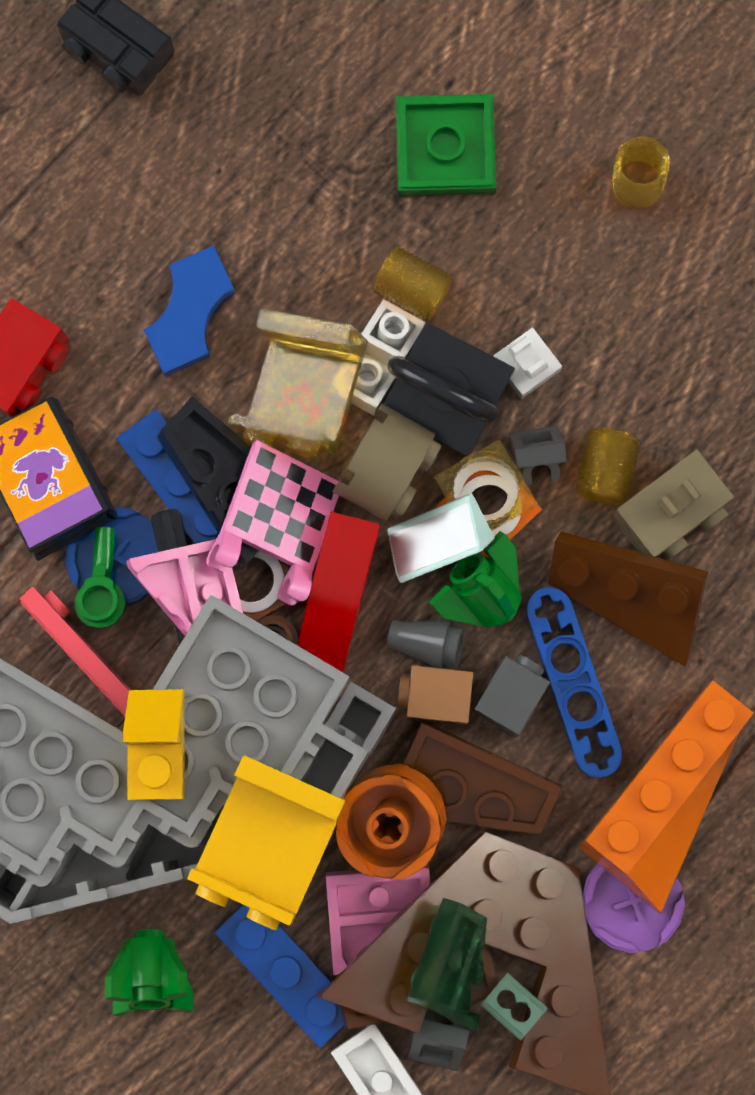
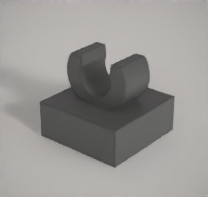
M558 426L509 433L510 451L516 468L520 469L522 479L526 485H532L531 472L535 466L540 465L548 466L552 482L559 480L560 468L558 463L567 462L565 441Z
M436 1011L427 1012L419 1034H413L407 1059L458 1071L469 1036V1030L462 1029L464 1024L463 1012L456 1011L452 1025L436 1022L434 1017Z

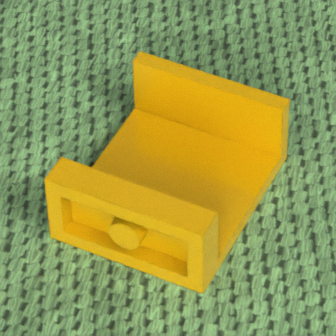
M243 755L234 776H237L236 781L196 868L191 869L187 879L199 884L195 892L196 895L223 907H226L230 898L250 907L246 915L247 918L265 927L277 930L280 922L289 926L293 923L346 801Z

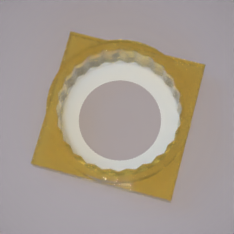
M500 439L478 452L464 457L455 465L434 476V480L448 503L458 499L465 481L473 473L488 470L501 476L506 483L508 496L504 506L499 511L490 515H484L491 531L538 505L523 480L520 470L511 460Z

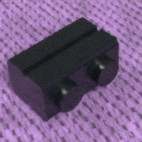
M76 0V3L72 4L60 18L57 25L64 41L62 48L73 59L83 65L88 60L103 69L100 72L101 77L110 86L122 93L126 88H129L138 96L142 95L155 80L157 73H160L171 60L175 52L169 35L121 0Z

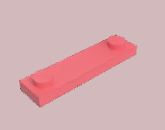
M32 586L19 598L22 606L125 716L128 693L131 689L65 619L72 612L52 590L44 596Z

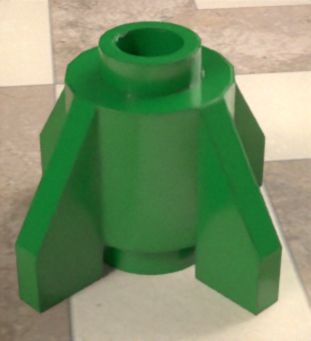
M499 531L494 536L495 538L483 549L489 557L476 553L447 565L451 569L449 578L453 583L452 588L445 585L428 602L439 616L444 619L482 627L501 626L514 618L522 597L519 588L516 547L505 533Z
M159 929L135 931L133 933L134 938L123 942L122 948L105 976V999L113 1000V1015L121 1017L137 1010H157L166 1007L167 1010L184 1013L193 1011V990L187 979V972L176 952L175 940L165 937V932Z

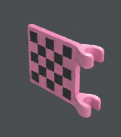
M258 440L254 441L221 531L208 554L207 565L219 572L225 571L227 567H233L238 561L243 542L291 566L277 593L280 601L291 606L295 605L297 601H305L311 590L312 573L322 546L330 512H334L339 495L332 492L339 481Z

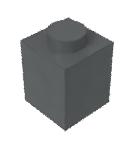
M518 654L515 661L505 656L473 713L517 738L550 684V681L541 677L545 669Z

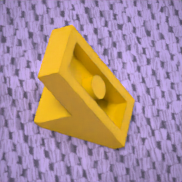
M184 689L129 690L123 729V743L127 744V800L185 799Z

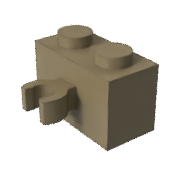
M696 449L616 509L612 519L639 553L653 557L660 556L661 559L669 561L689 546L684 537L698 526L706 533L729 516L724 507L734 498V495Z

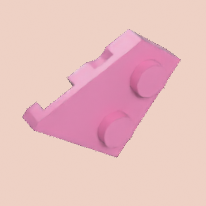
M216 539L130 558L126 561L128 569L184 636L210 594L243 613L232 567H227L225 571L219 572L209 567L206 563L208 554Z
M426 864L425 867L414 875L397 880L376 876L373 878L357 870L326 872L333 975H339L357 957L356 955L365 946H368L408 903H412L430 885L429 864Z

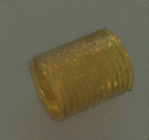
M637 137L621 145L616 154L611 182L613 194L621 204L629 208L642 209L656 203L663 194L669 172L670 159L667 150L660 142L648 137ZM642 163L652 167L659 178L646 184L634 183L626 178L622 173V169L629 164Z
M399 245L394 247L387 256L376 276L372 290L373 293L377 292V295H380V297L388 298V301H392L393 304L396 303L397 306H401V309L405 308L406 311H410V314L414 313V316L418 315L420 319H424L427 322L431 320L441 305L452 283L453 276L452 274L448 275V272H444V270H440L439 267L436 268L435 265H431V262L427 263L426 260H422V257L414 256V253H410L409 250L405 251V248H401Z
M592 428L587 431L589 435L586 436L584 456H582L581 466H579L580 471H578L579 475L577 476L578 480L576 481L577 484H575L577 488L574 490L579 496L589 500L623 505L628 501L627 498H629V488L632 487L630 483L633 482L631 478L634 477L632 473L635 472L634 468L636 467L635 463H637L636 458H638L637 454L639 453L641 441L637 437L622 431Z

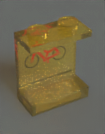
M261 309L255 328L270 339L248 417L230 413L228 423L243 433L242 440L251 445L256 440L272 447L273 442L288 445V451L305 457L316 458L318 451L336 455L368 340L352 325Z

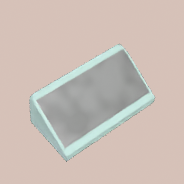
M472 493L387 529L395 572L400 583L482 551L495 538Z

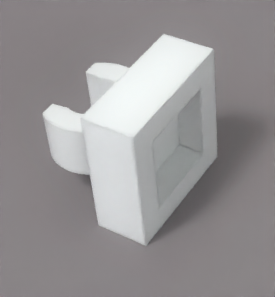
M533 327L493 355L516 368L509 384L521 399L562 369V365Z

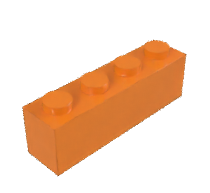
M712 681L700 693L578 847L659 914L664 908L739 732L754 714L753 711L715 681Z

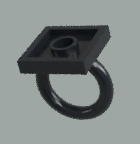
M426 322L408 358L398 355L389 359L387 369L397 379L384 405L434 432L435 440L470 457L487 423H492L498 418L499 410L497 404L516 368Z

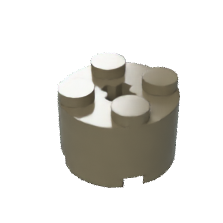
M382 403L375 416L382 419L383 422L374 419L370 428L366 429L341 474L342 477L349 480L348 484L346 485L339 481L332 492L386 522L390 516L396 519L399 516H403L417 489L409 485L416 473L422 476L424 471H428L442 445L433 441L435 437L434 432Z

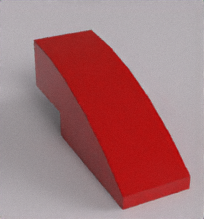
M330 512L297 646L344 673L380 534V524Z

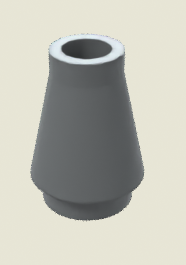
M393 620L388 633L387 648L399 651L436 668L445 669L446 666L457 668L462 655L465 629L454 626L453 621Z

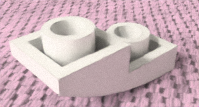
M383 299L361 333L357 347L348 359L349 361L359 362L358 365L346 363L332 387L339 391L341 398L374 416L397 379L387 369L389 359L398 355L408 358L426 322ZM334 389L331 390L332 393L338 395Z

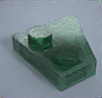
M446 898L442 899L438 913L431 923L430 936L420 964L413 974L412 987L407 1001L437 1016L476 1032L480 1025V1014L470 1012L472 984L478 985L483 982L484 962L482 950L486 939L487 924L485 916L460 902Z

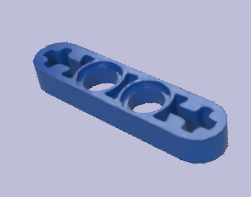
M553 587L541 588L534 592L527 602L525 610L526 620L542 667L545 669V676L550 681L549 687L574 761L578 769L588 777L595 779L607 777L613 774L620 766L622 760L621 746L572 603L568 596L560 589ZM542 598H548L551 604L560 603L562 611L556 615L559 631L569 626L572 635L558 636L547 644L543 642L541 634L548 635L552 631L546 617L538 619L535 615V611L542 606ZM566 644L576 649L580 661L574 671L562 673L553 667L550 657L555 647ZM583 692L593 698L596 710L590 720L581 722L570 716L567 710V703L571 695ZM600 721L603 723L605 732H596L595 736L598 745L601 748L609 747L612 753L611 757L605 759V769L599 770L596 763H586L584 754L591 751L588 736L578 741L574 730H586Z

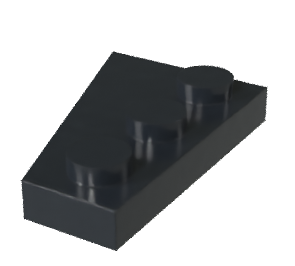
M191 397L161 429L157 438L219 534L251 446L194 397ZM243 542L237 561L242 570L259 551Z

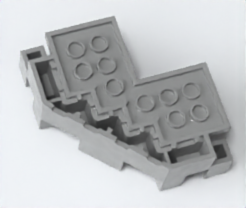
M210 594L153 690L184 689L185 799L127 800V744L123 743V731L0 658V918L13 924L186 880L191 869L196 868L236 781L237 776H234L243 755L343 800L368 756L371 757L394 718L396 708L350 682L324 725L325 719L350 677Z

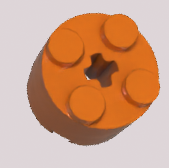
M404 764L381 766L360 777L343 798L346 804L336 825L337 844L342 855L357 871L373 878L376 876L397 880L414 875L431 860L444 833L447 818L444 801L439 790L424 774ZM385 815L388 817L396 815L401 820L398 827L392 825L385 828L381 822Z

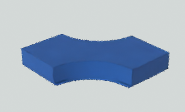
M214 245L169 265L173 279V291L169 305L155 323L144 329L165 377L210 357L206 340L209 321L218 306L235 294Z

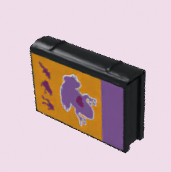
M49 397L0 423V495L30 554L33 553L37 561L94 532L95 528L103 527L117 519V512L108 496V489L105 485H102L73 429L74 423L67 417L59 400L54 397Z

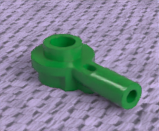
M109 527L95 528L92 577L84 580V585L77 592L74 602L75 611L79 619L88 627L95 629L110 628L118 623L124 615L126 608L125 595L121 588L112 580L115 529Z

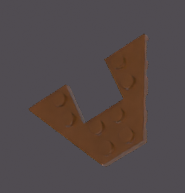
M487 832L479 833L463 849L462 853L451 864H447L433 878L434 881L412 903H408L326 988H322L318 992L317 998L419 1034L451 935H458L541 966L532 994L548 1009L521 1041L517 1039L509 1067L584 1095H611L579 868ZM527 1008L523 1022L530 1017L531 1012L529 1008Z

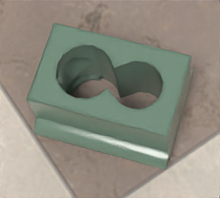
M509 973L503 977L481 1003V1006L520 1041L548 1009ZM502 992H509L513 995L515 1004L528 1006L531 1012L529 1019L524 1022L514 1021L511 1016V1009L502 1008L498 1004V995Z

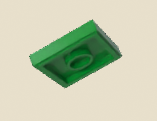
M493 94L396 96L398 196L496 193Z

